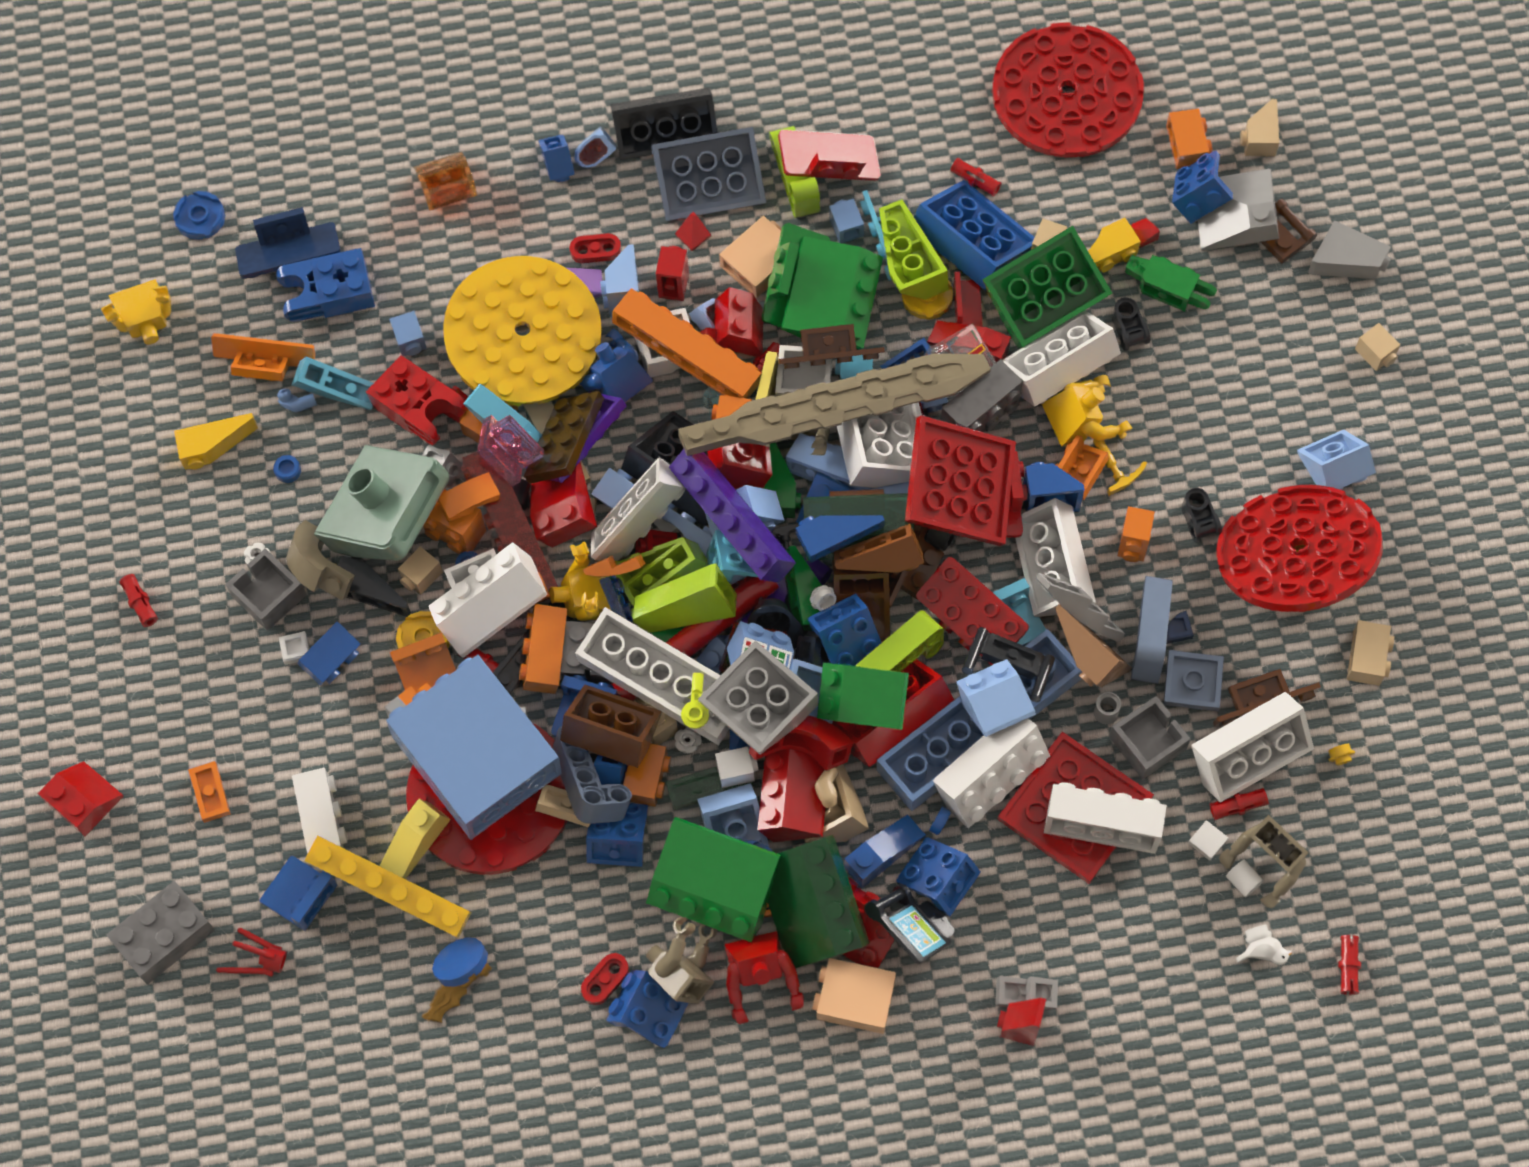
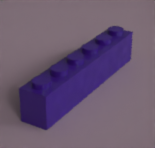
M683 449L668 468L761 580L780 583L796 562L704 452L687 456Z

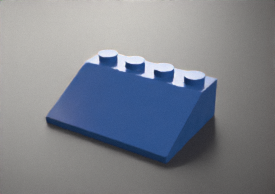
M965 180L920 203L914 215L915 220L932 247L984 290L986 287L982 279L1031 251L1035 238Z

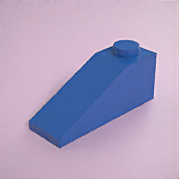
M882 515L819 516L815 519L813 516H810L798 523L796 535L809 561L812 563L885 526V519Z
M907 814L865 841L844 858L845 870L863 889L926 837V834Z

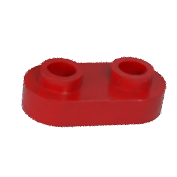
M611 233L578 236L570 243V255L575 262L582 264L612 261L621 253V243L619 238ZM606 248H612L611 251H605ZM582 250L587 251L585 254H580L579 252Z
M618 953L606 955L584 979L581 985V993L587 1003L600 1005L619 987L625 976L629 973L628 962L624 956ZM612 966H618L620 967V971L616 974H612L610 972V968ZM594 987L601 988V992L598 995H592L591 990Z

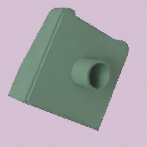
M365 445L315 530L314 535L335 553L356 558L400 561L408 554L449 481V473L435 458Z

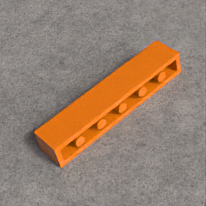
M631 288L613 309V324L721 395L749 399L759 386L761 372H759L755 365L749 362L745 363L732 350L722 348L709 335L696 331L688 321L680 320L673 316L668 308L658 306L645 293L637 292Z

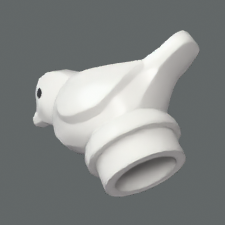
M1267 925L1257 926L1245 931L1247 937L1245 940L1249 946L1243 954L1236 958L1238 963L1248 958L1267 960L1278 965L1285 964L1288 961L1292 951L1282 948L1278 939L1272 937V932L1268 930Z

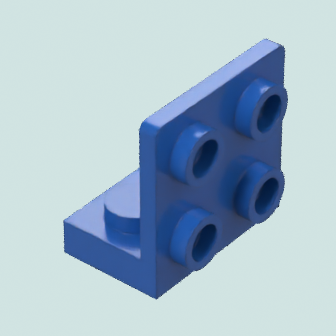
M856 593L807 618L811 628L821 639L830 663L855 666L882 643L868 607Z
M630 803L626 815L621 821L590 824L586 836L587 863L642 867L644 860L643 838L648 805Z
M926 837L896 881L898 884H904L910 890L930 898L940 911L950 917L981 871L968 854Z
M290 856L260 898V902L305 931L335 890L337 883L333 876L324 870L319 873L296 857Z

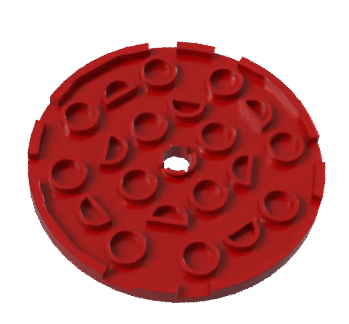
M1071 22L1051 23L1050 27L1039 30L1034 28L1014 40L1003 52L996 65L992 85L994 107L1007 131L1019 142L1037 152L1064 158L1093 155L1118 143L1136 123L1141 111L1144 95L1143 76L1130 50L1116 37L1106 31L1090 25H1086V27L1071 25ZM1071 86L1075 92L1063 94L1061 88Z
M1322 485L1288 486L1277 489L1278 493L1267 497L1260 495L1244 504V509L1235 517L1231 516L1219 535L1217 560L1220 573L1227 586L1246 602L1264 609L1281 612H1306L1324 608L1346 599L1369 581L1377 570L1383 553V537L1380 523L1377 522L1368 505L1359 498L1355 500L1346 496L1343 490ZM1298 545L1305 546L1303 549H1299V552H1296V549H1294Z
M533 723L547 743L553 748L555 740L546 731ZM412 765L406 790L408 812L418 799H422L431 803L451 819L428 850L448 866L460 871L480 875H494L517 870V867L525 865L530 861H535L549 850L551 844L563 832L567 820L535 811L542 791L541 788L470 840L415 766ZM560 775L547 784L566 790Z

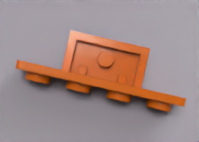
M213 333L211 337L214 357L234 359L231 365V375L283 381L289 366L298 367L300 360L305 357L315 360V347L310 344Z

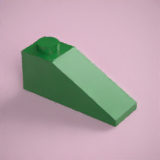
M770 443L772 476L765 484L764 489L776 491L784 518H795V510L801 509V493H796V482L776 443Z
M789 546L786 551L796 562L785 576L790 611L800 622L804 632L814 631L807 618L820 612V610L812 607L810 597L813 590L822 585L796 546Z

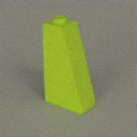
M715 563L635 596L631 616L633 622L648 633L735 617L737 594Z

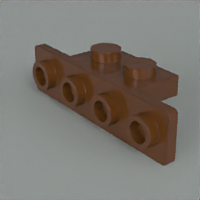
M854 324L800 330L803 356L777 359L778 365L784 364V369L799 368L800 362L810 361L811 366L826 365V359L836 358L837 363L852 362V356L863 355V360L879 359L878 353H884L885 350L884 347L856 350Z
M911 523L923 552L924 563L911 571L889 572L890 608L900 589L917 599V592L937 570L944 555L942 551L924 540L929 529L927 527Z
M1281 669L1231 685L1227 689L1236 711L1217 717L1213 721L1214 727L1221 725L1224 727L1284 692L1294 700L1299 699L1300 702L1308 701L1316 697L1315 693L1321 688V685L1317 682L1290 692Z

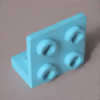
M715 530L706 552L708 565L716 563L730 583L733 580V575L758 577L720 530Z
M1025 578L993 592L1028 623L1029 630L1018 641V644L1026 646L1046 630L1041 619L1033 615L1031 602L1028 598L1030 586Z

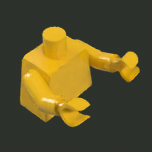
M156 279L109 295L112 303L101 308L108 322H111L120 332H129L132 338L142 336L145 344H154L159 340L157 331L167 326L166 318L171 315V297L167 286L159 287Z
M1107 375L1097 376L1093 381L1090 379L1067 384L1063 392L1042 403L1061 446L1066 447L1068 443L1074 440L1076 435L1082 436L1083 441L1087 437L1096 441L1115 438L1116 435L1120 439H1124L1127 436L1126 431L1132 429L1127 420L1118 426L1108 425L1103 427L1100 425L1103 415L1098 404L1105 399L1104 385L1111 387Z
M586 542L578 546L570 545L575 560L562 579L561 586L550 588L551 603H564L565 608H567V616L577 618L580 621L597 620L605 607L615 613L617 607L611 577L585 575L583 569L590 563L588 556L590 552Z

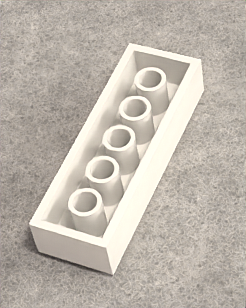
M606 607L575 652L578 662L683 725L685 724L682 721L681 712L685 704L691 702L693 673L704 674L703 693L720 677L719 674ZM709 711V719L705 726L692 730L719 746L730 728Z

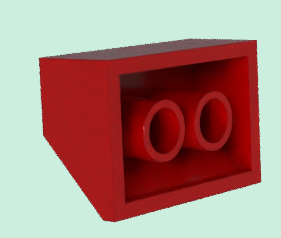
M790 749L777 751L765 756L757 830L772 842L823 837L826 807L822 805L816 793L815 784L825 769L813 757L804 752Z

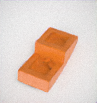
M488 472L440 495L438 503L449 522L473 514L476 507L499 500L500 492Z
M640 554L617 565L613 555L587 566L583 571L585 575L614 576L639 569L646 563Z

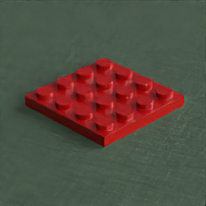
M923 415L917 417L905 522L997 546L1005 545L1016 441Z
M1061 732L1048 749L1050 757L1046 759L1042 766L1036 768L1026 778L999 814L997 820L1090 884L1117 847L1044 833L1053 784L1070 783L1075 785L1077 789L1083 790L1097 788L1104 791V794L1110 795L1124 793L1132 796V799L1142 801L1146 798L1153 799L1154 794L1073 738Z

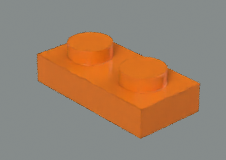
M213 761L188 769L203 822L206 823L230 815L231 812L217 763Z

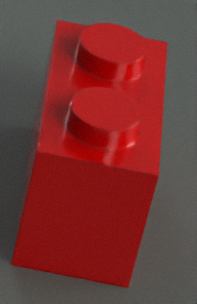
M661 246L655 273L658 298L684 301L689 278L687 249H682L678 246Z

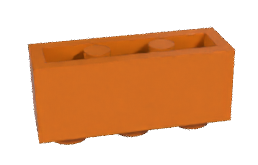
M535 604L532 613L527 612L525 629H530L529 638H524L522 654L527 655L526 664L521 663L519 680H524L523 690L556 694L560 680L567 608Z

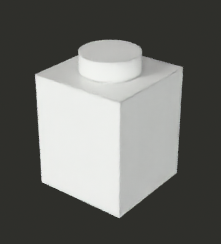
M748 747L715 753L722 788L755 781L754 772L758 771L757 760L749 754Z

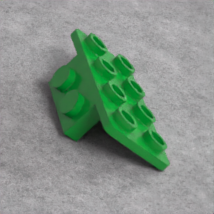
M786 223L782 226L762 313V321L764 323L779 328L782 326L801 238L806 236L830 241L828 236L791 223Z

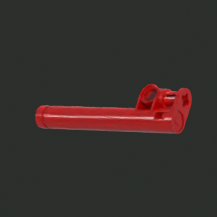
M751 576L739 580L731 585L737 594L735 617L688 625L665 643L691 657L758 604L759 597L767 598L779 589L778 584ZM615 683L611 684L621 697L632 701L636 700L635 695Z

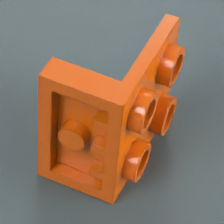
M442 632L390 652L405 690L411 686L417 691L425 683H428L432 688L441 676L445 674L450 675L456 671Z

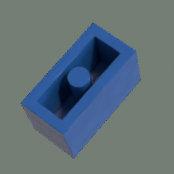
M337 621L298 660L297 664L320 686L325 681L330 684L341 673L337 668L344 661L349 665L360 654L356 649L361 643Z

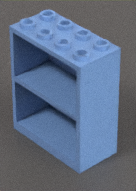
M479 655L473 659L470 657L462 661L456 671L450 675L445 674L435 682V686L428 691L422 690L412 698L411 703L404 708L401 706L393 710L386 720L392 738L470 840L562 774L558 755Z

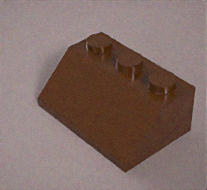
M584 684L564 714L560 741L638 768L648 752L662 711Z

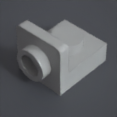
M430 445L427 446L422 456L435 458L448 471L449 481L446 486L451 487L463 468L462 463L452 452Z

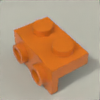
M1076 435L1074 440L1066 446L1064 456L1056 466L1084 485L1085 490L1082 500H1085L1109 460L1108 452L1084 444L1082 436Z

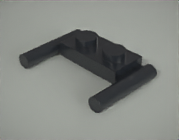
M979 627L966 657L962 672L967 675L972 674L980 654H982V660L992 664L1007 659L1019 675L1033 680L1034 676L1037 677L1030 699L1033 702H1040L1054 665L1055 657L1050 654L1043 655V653L994 633H989L986 628Z

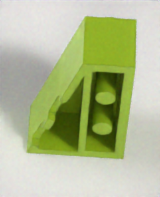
M681 537L641 553L646 563L644 566L615 576L632 606H634L635 596L708 566V560L698 543ZM640 553L633 554L630 558L615 562L618 565L626 560H629L635 556L640 555Z

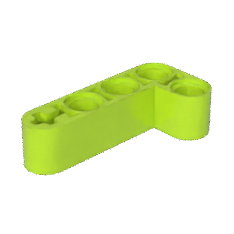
M791 126L769 132L772 150L794 218L820 212V193L815 177L787 176L784 173L778 134L781 130H796L795 127Z
M922 610L855 666L901 672L921 654L926 659L932 658L937 654L944 644V629Z

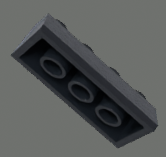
M709 87L610 104L620 160L653 155L651 146L654 144L718 133L713 96Z

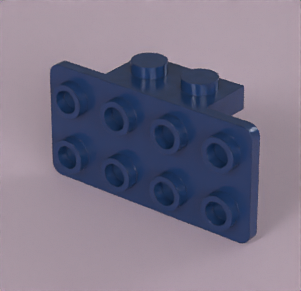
M303 207L254 219L253 223L258 241L242 244L235 248L239 274L242 279L256 278L259 275L276 272L279 267L286 264L341 252L335 223L328 222L309 227Z

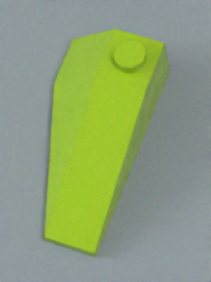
M901 199L879 208L889 275L900 293L926 300L948 291V270L904 201Z

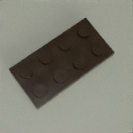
M600 391L583 393L578 396L557 400L523 476L529 484L572 475L604 401Z

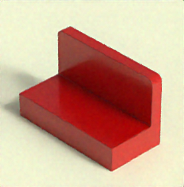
M960 271L954 272L953 289L956 323L983 327L980 286L973 280H960Z

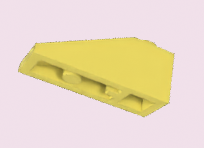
M418 799L402 820L380 867L406 879L451 819L431 803Z

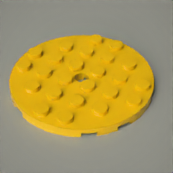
M513 256L487 263L472 272L461 282L447 305L443 323V335L451 365L471 389L475 390L479 384H482L508 405L521 406V404L538 403L539 405L558 399L563 393L571 388L574 389L590 372V367L595 363L598 356L595 348L601 344V318L597 303L590 290L573 272L547 259L532 256ZM526 324L530 332L524 336L518 335L515 332V328Z

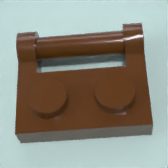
M1283 198L1275 203L1276 215L1280 214L1302 237L1297 240L1277 219L1279 239L1261 241L1264 247L1281 264L1309 245L1318 235L1312 228L1309 229L1287 207L1288 203Z

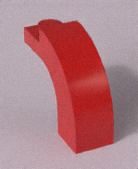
M808 715L800 725L762 754L757 753L752 747L749 749V754L757 760L780 750H798L813 757L827 771L848 762L853 741L833 724Z

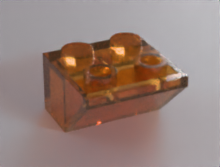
M462 152L414 167L429 211L478 196L472 173Z

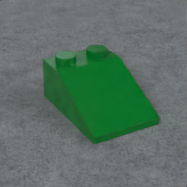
M823 662L817 718L902 729L909 673Z

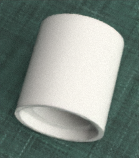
M1245 859L1234 866L1226 875L1228 880L1244 897L1249 896L1264 882L1261 876Z

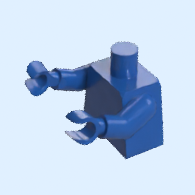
M613 328L605 336L613 340L610 343H601L595 348L599 360L591 365V374H587L579 384L585 390H598L601 394L622 398L626 402L652 383L653 380L637 362L639 355L636 349Z

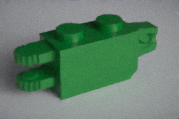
M1131 255L1125 268V273L1140 281L1139 288L1142 294L1184 312L1189 304L1203 310H1208L1211 304L1210 301L1196 294L1195 291L1209 297L1215 296L1217 292L1214 285L1201 280L1200 274H1197L1193 269L1178 266L1165 257L1152 255L1151 259L1148 260Z

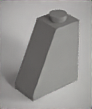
M1334 220L1311 262L1308 273L1321 276L1376 279L1380 270L1386 271L1392 259L1388 257L1391 246Z

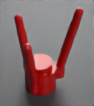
M238 928V933L265 948L259 949L238 941H233L232 945L260 955L259 964L263 965V968H216L218 973L264 974L272 977L274 972L281 973L286 961L287 951L243 928Z

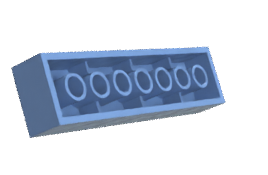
M1048 629L1026 645V647L1043 653V655L1050 654L1055 657V662L1040 702L1031 701L1036 715L1081 680L1079 675L1082 673L1076 666L1073 656ZM1019 675L1030 699L1037 677L1034 676L1033 680ZM959 696L877 759L876 770L912 812L938 792L933 780L983 737L984 734L963 707L961 697Z

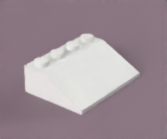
M919 402L895 408L892 412L881 415H868L842 422V425L837 426L850 486L877 488L909 482L916 418L922 415Z

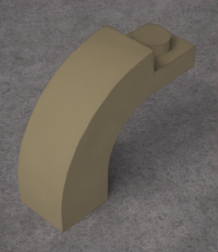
M304 520L296 528L286 556L288 568L297 580L311 591L315 592L320 588L338 599L344 600L349 593L355 575L332 563L321 554L324 543L314 535L318 526Z

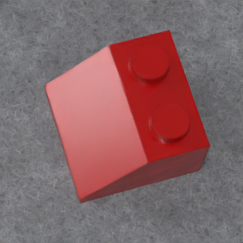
M732 287L726 289L715 299L714 328H716V344L724 349L728 348L734 352L757 357L763 354V308L753 293Z
M84 761L58 772L37 793L47 805L84 837L124 797L122 793Z

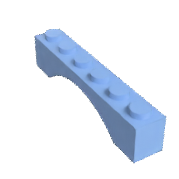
M609 468L591 494L597 500L613 509L634 486L630 482L632 477L621 469L615 472ZM670 503L667 512L661 519L673 524L687 539L698 543L707 558L706 552L713 537L710 528L704 526L703 529H700L694 525L697 521L684 511L679 515L673 511L675 505Z

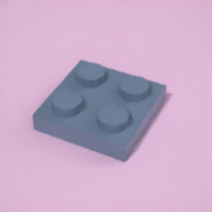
M1169 650L1163 705L1218 712L1220 709L1224 656Z

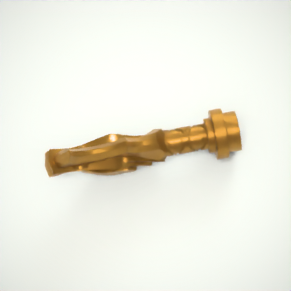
M486 963L477 976L473 974L468 977L470 981L463 985L455 987L441 985L435 991L429 1010L423 1013L421 1017L428 1022L431 1020L443 1023L442 1017L444 1013L453 1007L460 1006L461 997L467 995L466 987H469L479 976L486 978L489 975L488 972L492 970L490 965Z

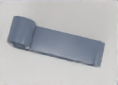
M1145 576L1131 680L1159 683L1166 651L1173 580Z
M562 726L559 727L552 749L559 757L562 771L560 776L577 819L588 824L617 822L624 819L632 797L629 788L621 784L601 785L589 751L560 741Z

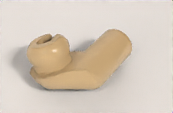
M836 768L824 770L815 784L816 793L822 805L826 808H832L837 803V792L833 785V781L838 775Z

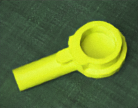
M693 673L691 702L685 704L681 712L683 723L692 729H699L705 726L709 719V710L698 701V698L703 693V673Z

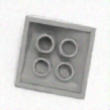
M1271 168L1219 177L1233 192V199L1198 219L1201 250L1279 239Z
M755 640L698 698V701L757 753L762 754L800 725L818 706V693Z

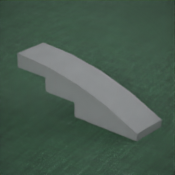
M1041 573L1037 574V580L1047 592L1079 622L1098 634L1119 643L1121 642L1125 633L1113 621L1108 620L1109 616L1097 604L1092 603L1093 599L1082 588Z

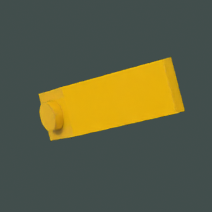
M244 414L174 431L179 459L184 469L196 470L204 465L211 464L257 430L258 426L253 414Z

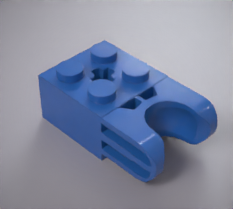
M362 248L286 264L279 267L276 271L277 280L283 287H300L304 289L298 297L290 299L284 304V317L291 322L320 316L327 318L375 307Z

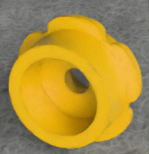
M1349 743L1336 746L1328 750L1330 755L1328 760L1329 762L1335 761L1336 766L1352 761L1351 756L1355 754V750H1351Z

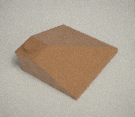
M1061 605L1055 608L1076 666L1082 671L1079 676L1092 687L1096 684L1102 688L1132 669L1127 662L1089 627L1079 622Z

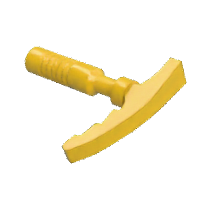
M1093 440L1097 449L1108 452L1109 460L1106 466L1111 469L1114 474L1113 478L1117 482L1108 488L1107 493L1109 496L1128 487L1144 471L1147 465L1146 461L1141 463L1140 467L1131 473L1129 477H1125L1123 472L1117 468V462L1105 441Z

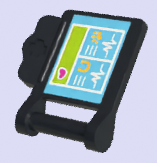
M904 884L897 885L893 888L892 893L879 900H871L864 906L866 915L879 922L916 964H921L951 944L950 938L955 930L948 922L946 914L935 908L929 901L918 905L910 889ZM897 902L905 905V907L889 916L884 911Z

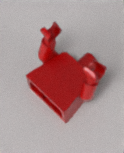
M777 931L755 936L752 942L742 939L724 944L729 962L726 988L730 1004H733L734 1007L731 1010V1016L738 1024L749 1022L747 1014L742 1007L743 996L740 984L742 986L765 985L770 980L780 978L784 974L785 984L791 992L790 1006L792 1011L803 1008L804 994L799 992L800 982L796 967L787 952L781 950Z

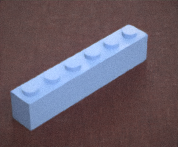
M799 434L786 455V463L792 474L813 481L815 475L821 473L855 490L884 489L885 509L905 516L909 482L877 488L850 486L842 447L827 443L825 455H811L815 449L811 448L815 441V436Z

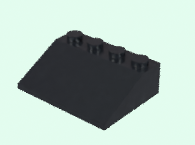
M672 411L628 446L621 469L639 480L659 457L671 465L684 449L678 436V429L694 424L675 411ZM685 488L683 495L677 501L673 500L671 503L692 516L702 525L707 526L708 521L705 511Z

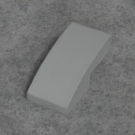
M1008 976L996 978L995 1006L1008 1007V1004L1013 1002L1045 998L1047 1000L1044 1009H1057L1058 980L1038 977L1023 979Z

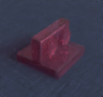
M492 414L483 419L477 452L513 487L520 483L522 469L542 458L544 449L511 415L506 416L500 421H497Z

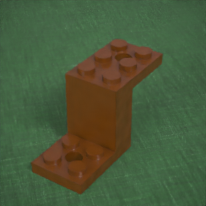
M884 489L829 491L830 516L852 515L855 512H860L864 515H882L885 519ZM885 526L838 550L884 534ZM832 552L835 604L856 593L868 607L881 642L885 641L890 636L889 572L836 569L834 552Z

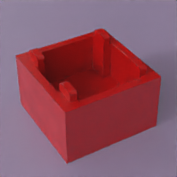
M735 443L707 451L708 458L733 488L739 489L745 485L763 488L772 476L770 447L760 444Z

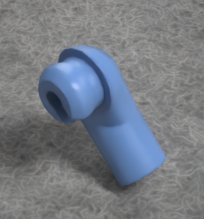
M284 388L277 394L279 404L292 412H300L317 405L313 393L298 398L291 394L289 389Z

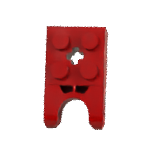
M402 355L366 391L374 409L432 446L441 438L432 423L434 418L442 413H452L460 417L468 410L463 404L465 401L462 396Z

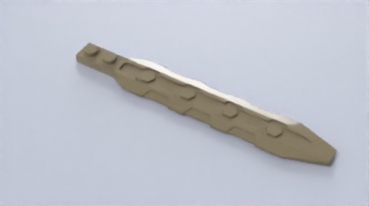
M930 354L907 360L904 364L885 369H872L857 373L854 377L827 384L822 382L807 386L804 390L775 397L772 395L749 401L730 416L678 429V436L687 456L735 443L767 445L789 439L792 435L819 428L827 429L842 425V422L868 415H881L892 412L895 408L921 401L926 403L953 396L991 372V368L984 354Z

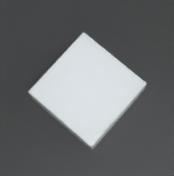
M305 631L279 637L285 665L297 663L310 649Z
M1206 820L1192 836L1188 844L1211 861L1226 843L1228 837Z

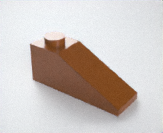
M911 524L834 552L836 569L899 573L904 570H914L924 563L923 552Z

